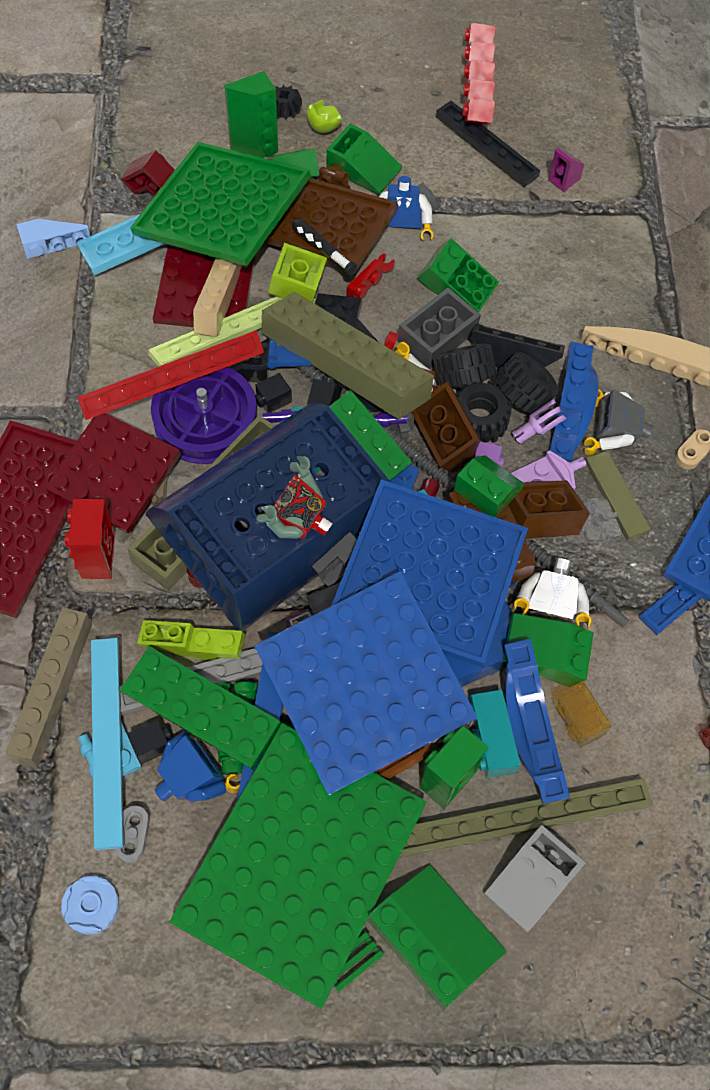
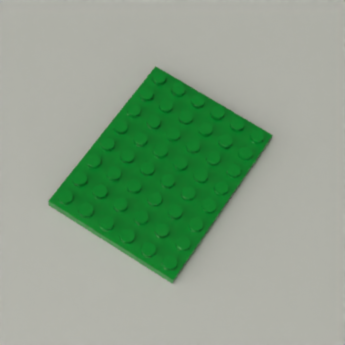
M282 723L169 923L322 1009L427 801L375 773H371L328 795L297 731Z

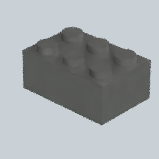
M447 288L399 325L398 342H405L410 348V353L431 369L435 366L433 359L437 355L456 349L472 336L475 324H479L480 314L451 289Z

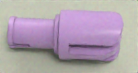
M554 399L530 414L529 421L513 431L514 437H518L516 440L520 444L536 433H546L566 419L562 415L545 426L544 423L561 412L559 407L551 410L541 418L539 417L540 414L556 404Z

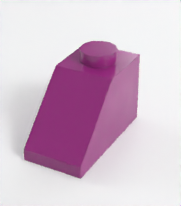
M557 148L554 152L548 181L565 192L581 179L584 164L569 152Z

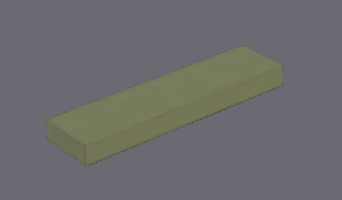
M605 451L587 457L585 460L586 465L626 540L629 541L649 534L651 529L609 452Z

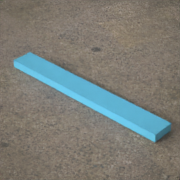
M118 638L91 640L95 851L124 848Z

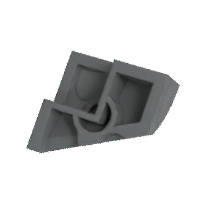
M350 532L312 566L327 588L333 586L344 575L357 539Z

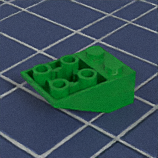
M351 123L327 148L326 168H329L332 164L339 165L344 172L349 174V180L378 195L384 191L403 167L367 131Z
M452 238L436 250L417 277L437 295L447 288L451 289L478 313L499 284L495 277Z

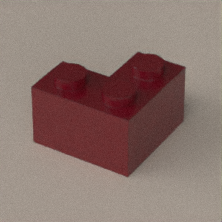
M154 150L133 161L120 180L135 195L148 190L155 196L175 169L165 160L162 154Z

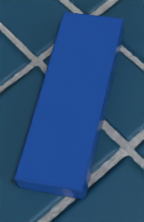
M677 584L643 612L639 619L657 636L698 602L702 596Z

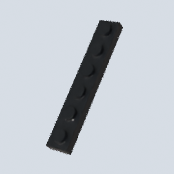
M449 101L436 110V117L524 187L539 177L541 170L485 126L465 122V116H462L463 109L453 101Z

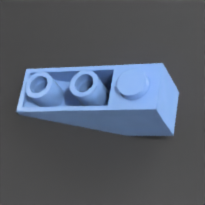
M44 219L17 224L27 259L77 246V242L90 237L88 226L83 224Z

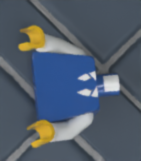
M399 177L398 184H390L387 191L382 192L379 196L398 203V210L387 226L422 229V225H424L421 239L424 241V232L429 231L432 240L434 231L430 228L432 224V207L425 195L420 194L418 186L411 185L410 177Z

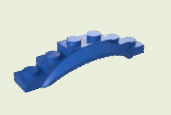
M572 341L569 348L559 405L561 412L557 415V418L564 415L566 419L555 426L550 451L567 462L573 461L574 451L578 448L591 421L598 395V375L591 365L594 346Z
M531 639L505 644L508 658L505 687L506 705L519 756L531 778L538 784L543 804L569 799L570 795L549 720Z

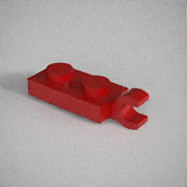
M384 253L379 256L378 260L374 259L347 286V296L363 299L368 290L380 282L382 272H390L394 269L395 260L392 259L389 263H385L386 254Z

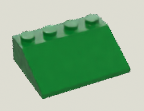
M431 865L391 894L368 915L367 921L443 1011L507 952Z

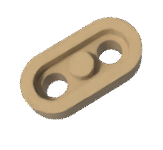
M707 430L695 431L679 448L675 459L681 468L687 470L694 469L709 454L710 432Z

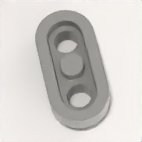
M131 806L123 811L124 848L115 849V852L119 859L125 863L138 861L144 853L149 817L147 812L140 806ZM135 818H139V825L132 826L131 821ZM128 846H135V851L133 853H126V848Z

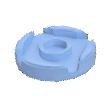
M84 876L78 879L77 882L73 885L71 884L66 889L62 898L61 912L66 923L74 931L84 935L97 934L107 929L113 923L119 911V897L115 888L106 879L98 876Z

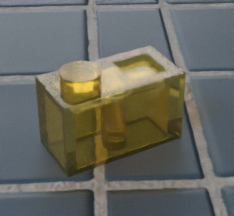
M584 681L558 693L553 701L554 707L567 726L566 731L569 738L573 742L576 741L580 748L606 735L612 726Z

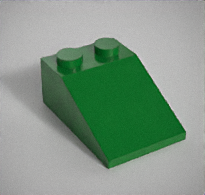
M513 613L511 615L506 644L531 639L539 676L570 688L587 680L594 632L571 623ZM505 650L503 662L508 663V658Z

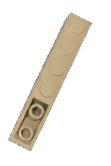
M219 258L215 259L193 310L194 333L217 337L229 308L242 265Z
M585 326L581 344L591 345L611 355H617L632 362L641 363L656 370H662L677 377L710 387V348L657 332L631 328Z

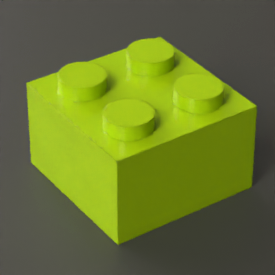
M284 243L272 275L268 293L284 298L296 292L313 303L327 257Z

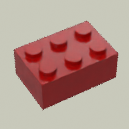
M73 499L72 509H68L67 513L70 532L65 533V546L69 547L70 558L74 559V568L79 571L81 579H112L116 534L105 500Z

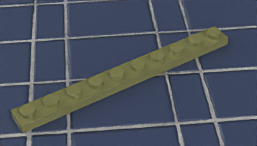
M645 778L569 793V799L543 804L542 799L419 823L415 825L399 858L535 831L541 825L545 828L638 810L651 807L653 803Z

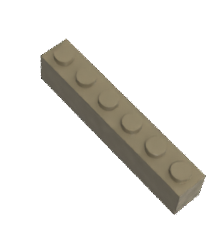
M62 607L6 750V754L12 763L35 769L39 768L92 627L87 613Z

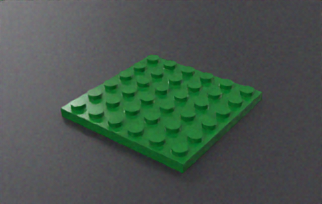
M197 142L135 220L130 229L134 235L247 266L311 177L310 170Z

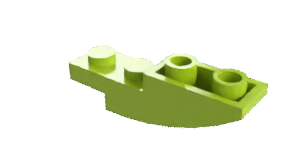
M143 620L137 644L145 648L150 646L159 652L210 661L219 658L240 659L245 634L243 631L194 628L191 623Z

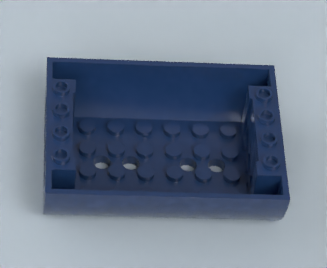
M312 403L298 410L149 508L145 515L237 631H244L317 578L318 575L312 566L350 532L358 539L381 479L388 482L391 481L328 405ZM297 456H305L309 459L310 468L308 470H310L324 497L323 499L326 501V505L320 515L332 522V525L325 536L311 528L304 539L279 538L265 522L260 523L257 520L255 509L268 505L274 506L294 475L298 476L299 472H293L290 469L291 462H297L300 466ZM319 467L326 476H318L314 468ZM243 521L247 524L248 530L240 532L235 528L234 523Z

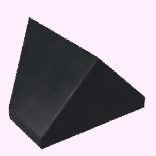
M263 348L264 353L237 363L233 370L241 374L248 382L259 383L267 379L269 376V368L267 367L269 348Z

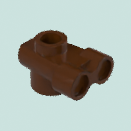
M332 164L329 168L321 167L319 169V181L350 189V185H348L349 174L344 172L339 165Z

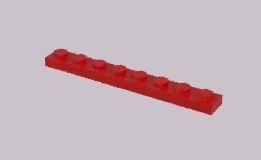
M255 330L78 396L77 400L85 420L260 355L264 353V350Z

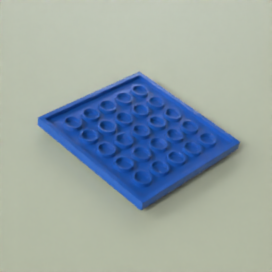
M381 479L331 606L401 571L444 655L483 668L528 528Z
M401 571L254 646L328 795L477 719L469 700Z

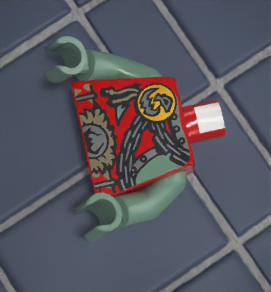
M297 456L300 466L297 462H291L290 469L293 472H299L298 476L294 475L274 506L261 507L265 514L258 515L257 520L260 523L265 522L279 538L304 539L311 528L325 536L332 525V522L320 515L326 505V501L323 499L324 497L310 470H308L310 468L309 459L305 456Z

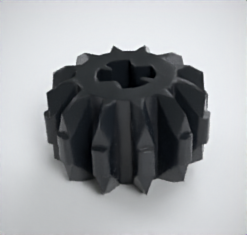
M283 84L280 88L275 86L277 119L281 117L285 118V120L288 117L294 119L296 114H300L302 98L298 89H293L292 85L285 87Z

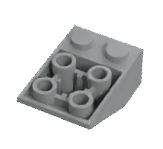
M541 825L484 895L528 933L581 870L585 862Z

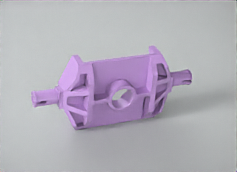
M547 451L544 458L524 466L511 474L523 483L567 480L575 491L574 471L585 467L586 461L583 460V457H580L572 462H567L552 451Z

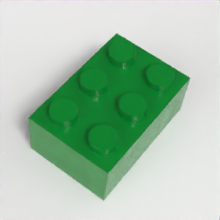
M464 726L457 732L455 730L451 731L446 736L440 752L434 750L425 761L424 772L420 776L422 779L420 789L443 809L450 804L477 773L489 748Z

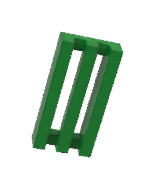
M367 932L357 939L351 953L364 942L368 946L345 963L339 977L369 952L372 951L375 955L341 983H338L336 980L334 988L338 993L384 957L382 951L378 949Z

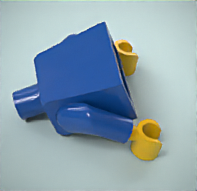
M184 731L166 744L161 764L157 768L164 781L155 788V793L163 801H166L174 794L177 799L197 802L221 796L226 793V790L229 793H237L240 784L235 787L229 784L230 781L237 779L236 774H230L226 782L223 783L221 780L224 777L199 743L201 739Z

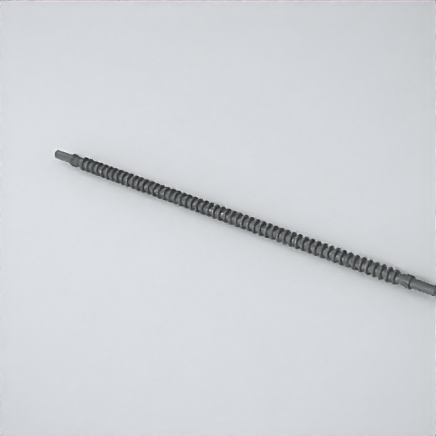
M313 365L293 366L301 369L300 372L302 374L305 373V377H310L312 382L313 379L322 380V377H326L325 373L321 374V370H316V367ZM342 389L340 398L346 393L345 389ZM391 426L383 427L402 451L407 454V457L409 459L412 458L413 463L417 462V466H422L423 471H428L429 476L433 475L434 480L439 479V484L444 483V488H450V493L454 492L456 483L454 476L449 477V472L444 473V468H438V463L433 464V459L428 460V455L423 456V451H417L418 448L416 446L412 447V443H407L406 438L402 439L401 434L397 435L396 430L392 431ZM531 538L525 539L533 557L537 558L536 561L538 563L541 561L543 567L547 566L548 571H553L555 564L553 555H547V550L542 551V546L537 547L536 541L531 542ZM568 572V576L575 577L576 573L573 572L571 574ZM578 577V582L582 583L585 587L589 603L592 602L600 613H606L624 627L629 619L610 605V600L600 597L598 591L594 592L592 586L587 587V582H581V577Z

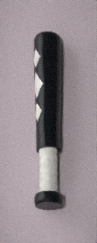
M296 219L293 222L292 229L330 260H335L344 268L347 275L351 276L356 273L358 269L357 264L343 257L334 246L302 219Z

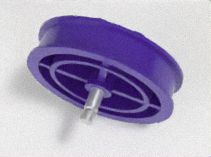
M225 367L154 394L151 402V416L155 434L159 440L180 450L181 455L178 459L195 464H212L257 418L256 398L253 389L241 374L229 367Z

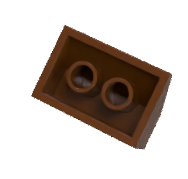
M445 382L432 392L431 399L411 413L439 466L454 472L473 458L481 440L450 383Z
M567 480L525 482L523 489L508 504L517 524L528 528L525 539L579 535L590 514Z

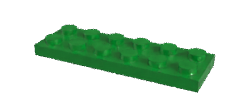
M148 646L119 690L124 695L251 770H254L282 724L280 720Z

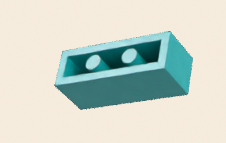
M497 690L471 695L469 702L477 716V719L473 720L474 729H472L471 733L489 747L479 768L480 771L484 770L486 779L518 773L521 764L503 691Z

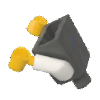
M598 389L595 407L600 406L597 438L600 441H596L592 437L587 438L584 441V446L591 445L593 447L586 448L584 453L591 456L596 453L597 448L602 450L620 448L631 445L641 436L648 438L652 434L653 426L644 422V407L635 402L626 392H618L613 389L611 392L603 394Z

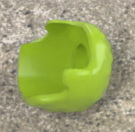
M321 99L309 105L306 114L310 126L315 131L326 134L336 129L342 123V118L336 107L324 106V101Z

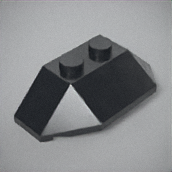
M475 324L472 331V337L477 344L485 343L491 345L495 366L502 368L517 352L531 356L546 367L561 359L565 349V345L514 334L480 324Z

